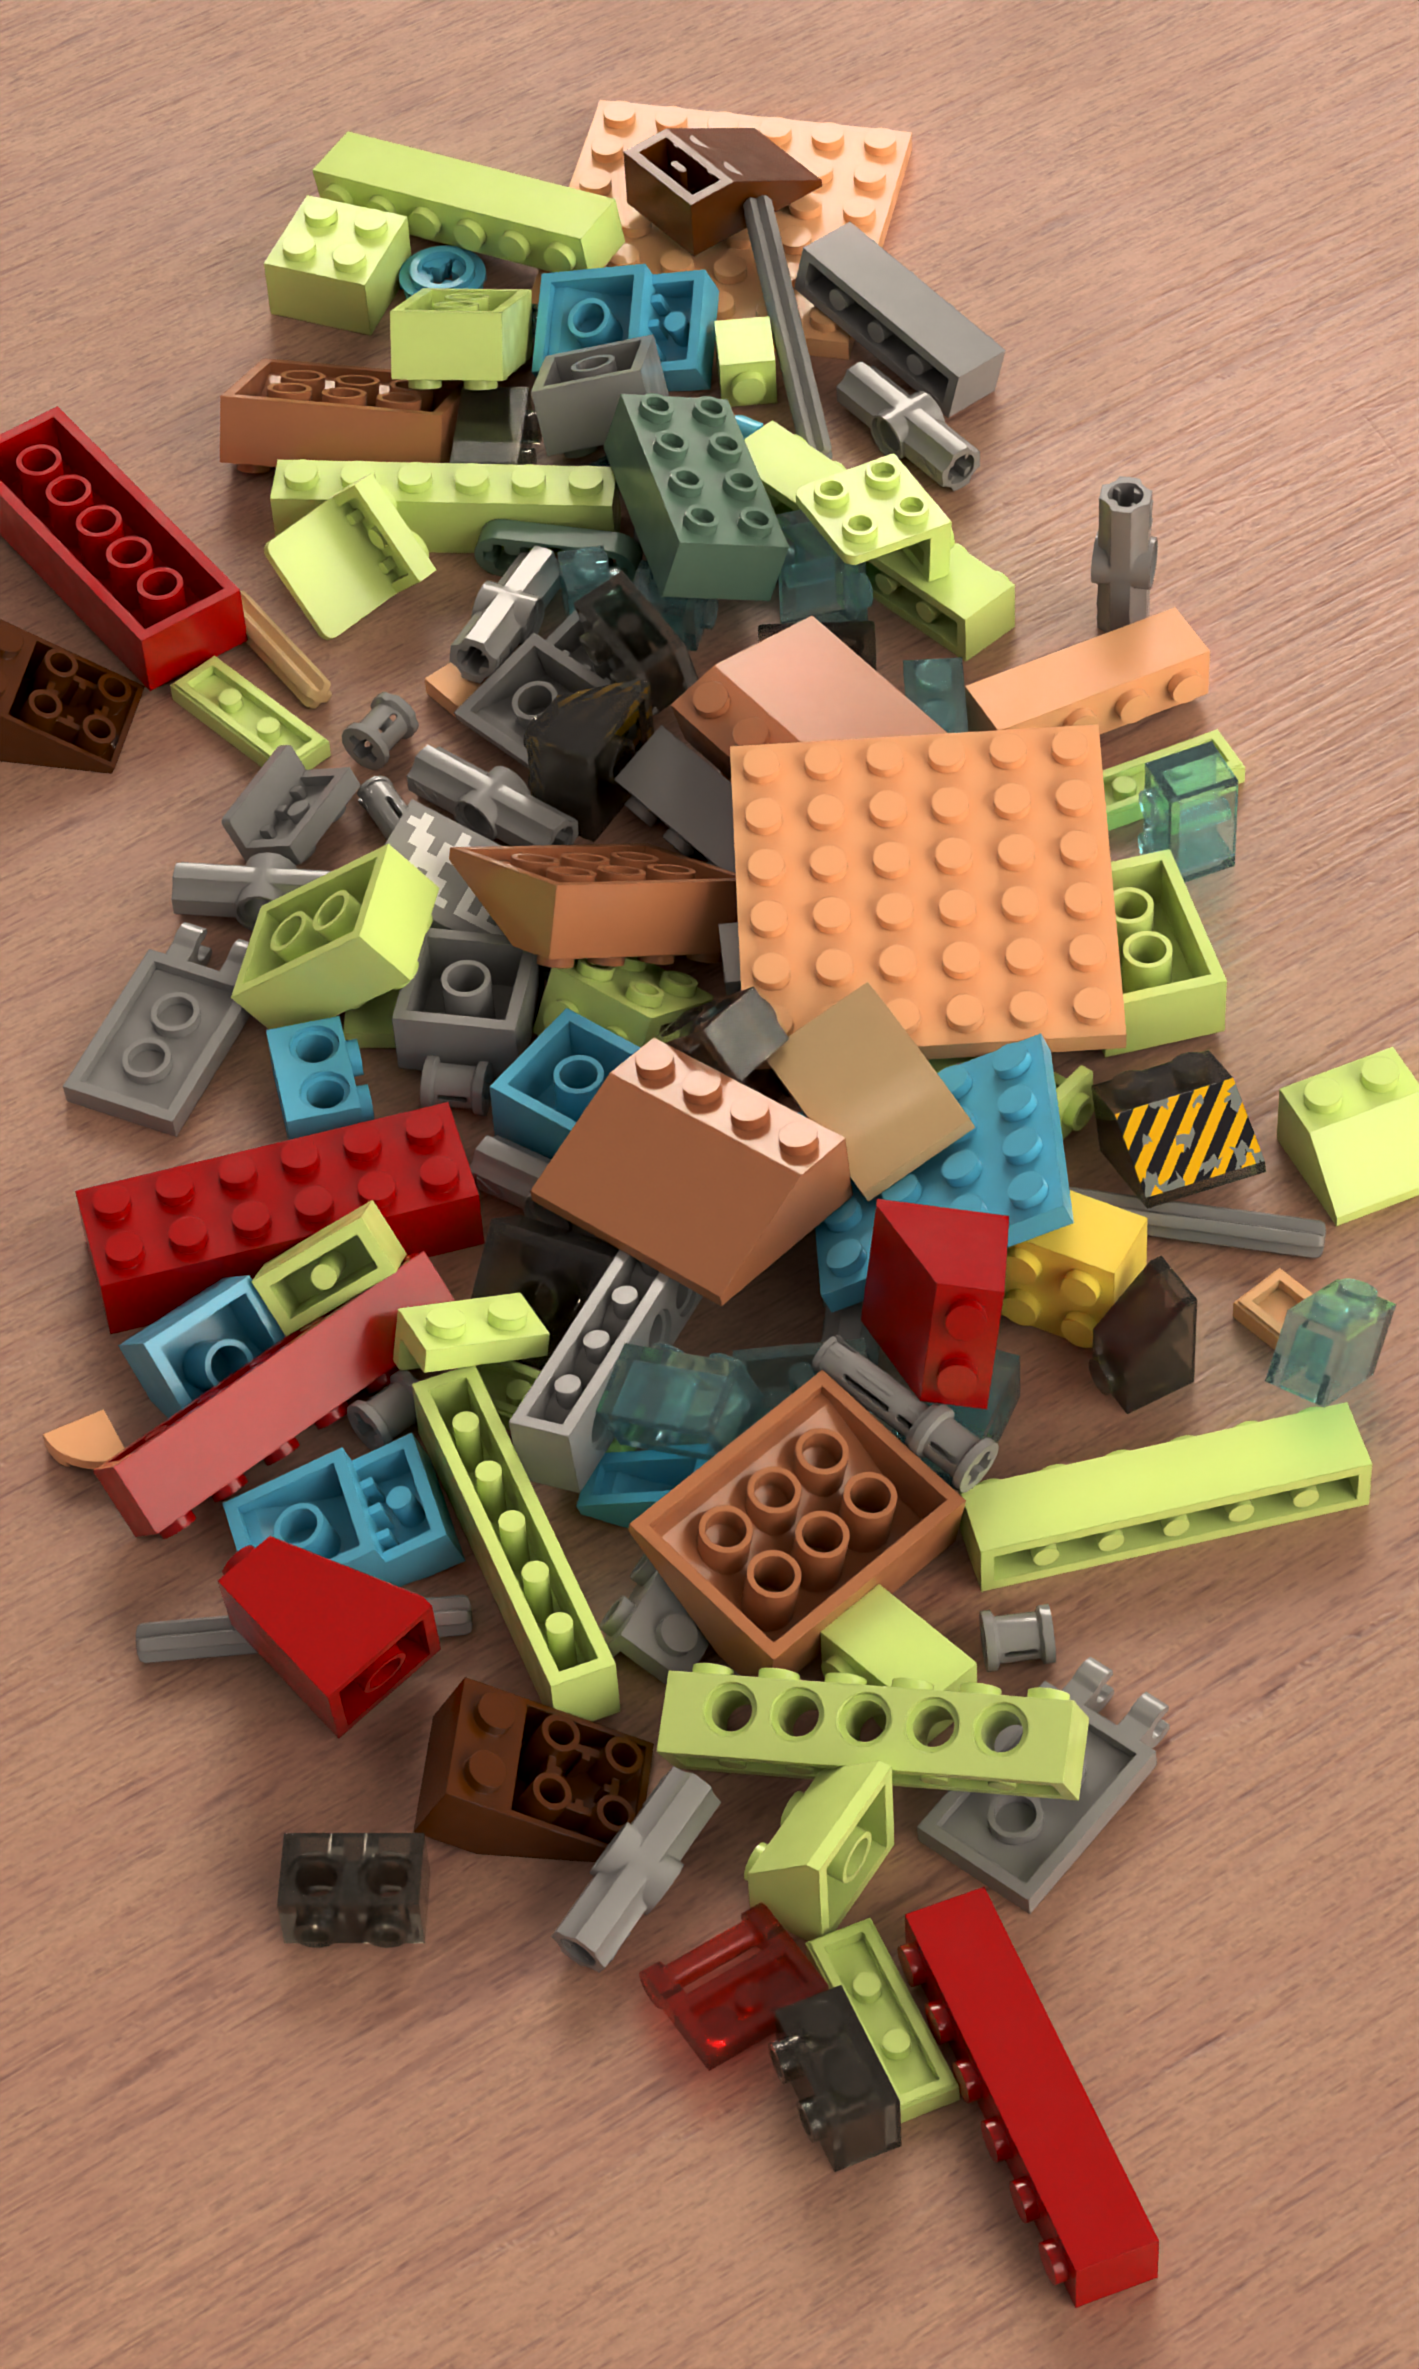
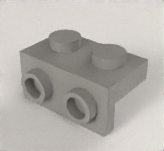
M280 745L223 816L222 825L246 862L253 855L270 852L280 854L288 858L295 865H298L313 855L317 842L330 825L344 814L346 804L361 785L350 767L306 770L291 745Z
M644 1554L630 1575V1578L637 1583L629 1598L621 1596L613 1604L603 1618L599 1629L606 1633L604 1640L612 1657L621 1651L666 1685L669 1670L692 1672L693 1664L700 1661L710 1643Z

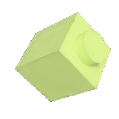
M770 316L714 321L716 363L721 399H728L731 407L777 403L776 363Z

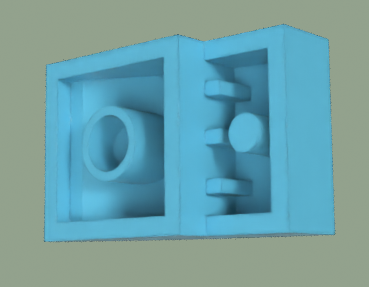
M646 263L542 273L531 372L537 378L545 356L654 334L668 391L711 390L715 346L714 321H717L719 290L705 269L652 274Z
M413 1433L354 1460H351L341 1447L222 1503L237 1552L248 1545H253L256 1548L266 1538L272 1536L398 1587L432 1576L465 1561L432 1461Z

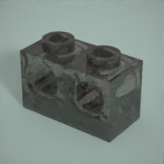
M754 986L686 1010L655 1037L738 1082H741L789 1039L777 1021L775 1010L769 1002L759 995Z
M284 1833L277 1900L284 1943H300L312 1948L327 1947L333 1943H370L382 1948L398 1947L404 1943H425L430 1884V1866L425 1833ZM316 1892H328L322 1896L310 1897L311 1894ZM386 1892H399L398 1894L389 1897L380 1896L381 1894Z

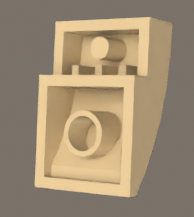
M868 982L762 1054L806 1118L846 1138L851 1180L868 1202L976 1128L929 1061Z

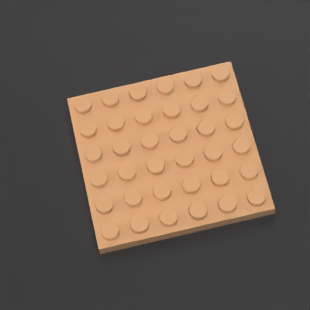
M600 100L569 187L616 200L625 243L604 267L646 263L652 274L705 269L719 290L717 321L768 316L747 228L696 256L691 255L627 203L623 151L666 128H755L822 180V187L776 211L775 215L809 355L849 360L855 339L794 289L803 247L851 222L883 248L912 152V132L895 131L887 128L838 125L832 122L818 123L789 120L782 117L741 115L726 111L712 112L683 109L677 106L664 107L635 104L626 101ZM539 269L533 284L532 325L537 323L541 274L552 273L550 271ZM773 339L774 352H777Z
M1098 724L730 746L745 1070L771 1069L762 1054L866 982L876 991L927 1060L980 1057L996 1051L1006 1044L1019 1042L1040 1033L1051 1052L1126 1048L1125 1012Z

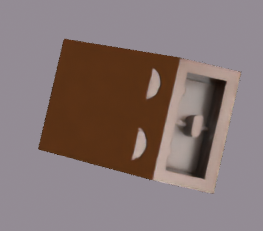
M666 128L623 151L627 203L693 256L747 228L743 204L749 197L768 196L772 200L774 211L776 212L822 187V180L755 128Z
M0 619V761L112 774L145 686Z
M465 1677L433 1716L413 1832L481 1855L596 1862L625 1823L631 1824L643 1808L647 1798L654 1744Z

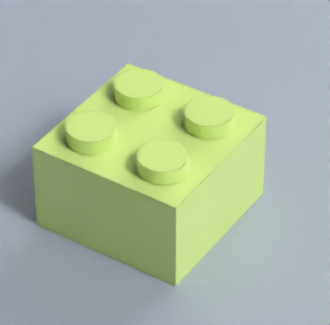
M307 195L264 262L271 314L372 335L400 289L399 272L401 266L412 256L407 216Z

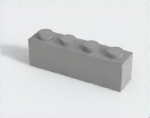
M848 222L803 247L794 289L914 390L928 393L937 402L945 416L949 418L995 391L1006 350L853 223Z
M661 725L614 779L631 795L624 805L651 828L658 819L663 822L669 829L662 837L682 855L692 858L698 852L708 860L706 863L736 873L731 782Z

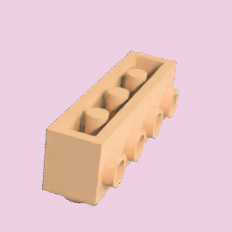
M1174 607L966 685V729L968 732L1098 724L1100 735L1208 694L1210 650L1177 608Z

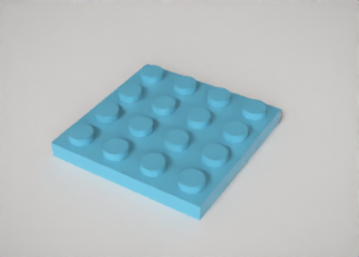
M1041 1033L1019 1042L1006 1044L996 1051L959 1065L946 1067L937 1074L976 1128L869 1202L851 1180L853 1196L815 1227L820 1293L831 1313L862 1302L864 1299L877 1199L1009 1216L1007 1248L1074 1223L1052 1055Z

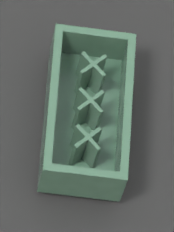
M656 393L645 395L620 394L603 448L661 597L770 601L789 545L728 399H717L711 396L699 398L675 397Z

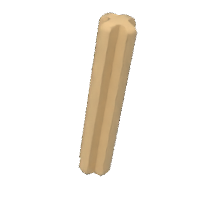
M240 590L248 637L246 643L306 707L316 709L321 703H327L332 697V692L329 690L331 686L330 681L245 591Z

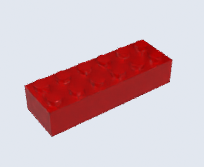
M58 406L0 434V535L149 691L198 667L214 655L217 657L248 641L240 589Z
M448 1102L75 1191L85 1241L110 1335L151 1325L222 1278L250 1275L253 1280L264 1263L371 1200L374 1201L407 1255L425 1251L428 1257H433L485 1244L479 1193Z

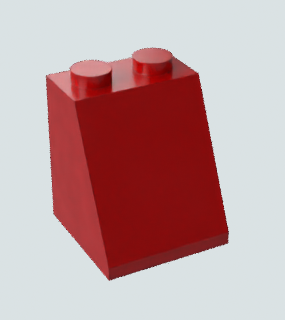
M877 1199L861 1322L920 1401L987 1410L1005 1293L1009 1216Z
M272 1536L266 1538L256 1548L253 1545H248L235 1553L225 1564L222 1570L223 1576L218 1580L231 1625L338 1738L342 1737L441 1650L433 1607L423 1596Z

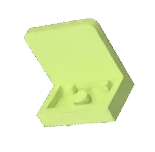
M894 453L797 488V506L844 563L857 565L902 549L928 582L949 575L950 549L954 547L955 543L951 527L952 522Z
M372 473L340 490L268 541L264 547L266 558L318 635L325 640L339 636L395 594L421 582L436 571V568L429 559V550L425 542L417 533L410 531L397 512V503L393 494L385 485L377 482Z
M625 957L624 965L617 967L592 964L587 961V958L575 959L574 967L551 968L533 1033L539 1036L568 1008L631 1043L642 1047L652 1038H658L661 1025L709 1011L713 996L698 988L697 980L690 975L678 971H666L655 964L639 961L637 957Z

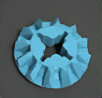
M451 245L434 246L416 252L403 263L399 272L400 289L404 290L406 300L422 288L483 289V284L487 280L484 262L477 254ZM452 274V280H445V278H449Z

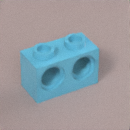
M340 1016L266 1030L272 1071L288 1140L375 1119L368 1084L356 1086L354 1079L356 1076L364 1075L357 1038L345 1040Z

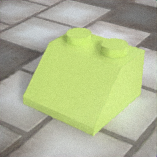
M1393 1047L1279 1089L1277 1140L1336 1226L1419 1195V1083Z
M877 1760L820 1770L805 1793L797 1791L793 1794L783 1811L781 1827L769 1844L761 1842L754 1849L746 1864L744 1879L748 1881L750 1913L807 1941L834 1932L895 1845L891 1765Z

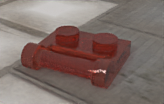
M762 1902L741 1913L742 1921L667 1965L657 1961L639 1972L642 1986L652 2003L665 2012L708 2071L829 2001V1985L768 1907ZM756 1946L762 1950L688 1994L683 1990L687 1985Z

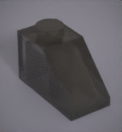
M1162 1256L1149 1261L1093 1329V1357L1088 1363L1091 1377L1100 1392L1104 1395L1112 1394L1127 1414L1194 1382L1197 1298Z

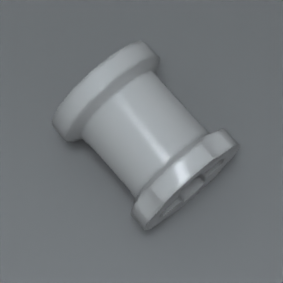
M382 692L373 699L371 703L372 710L360 723L348 725L342 733V743L348 754L361 766L372 770L382 768L390 758L389 751L401 739L412 737L419 727L416 713L412 707L400 696L387 692ZM393 714L396 715L394 721L389 718ZM367 740L371 743L369 747L364 745Z
M428 1055L425 1059L421 1076V1108L448 1102L450 1107L472 1109L473 1113L477 1116H487L491 1104L490 1086L493 1084L492 1063L489 1061H479L477 1066L442 1063L439 1056Z
M399 1370L391 1375L390 1385L368 1401L357 1400L347 1407L348 1419L359 1439L372 1451L393 1442L392 1439L417 1422L412 1384L419 1382V1380L407 1370Z
M1049 1604L1038 1605L1035 1611L999 1616H994L990 1610L979 1612L982 1652L987 1672L998 1671L1000 1664L1037 1659H1041L1044 1664L1056 1663V1645Z

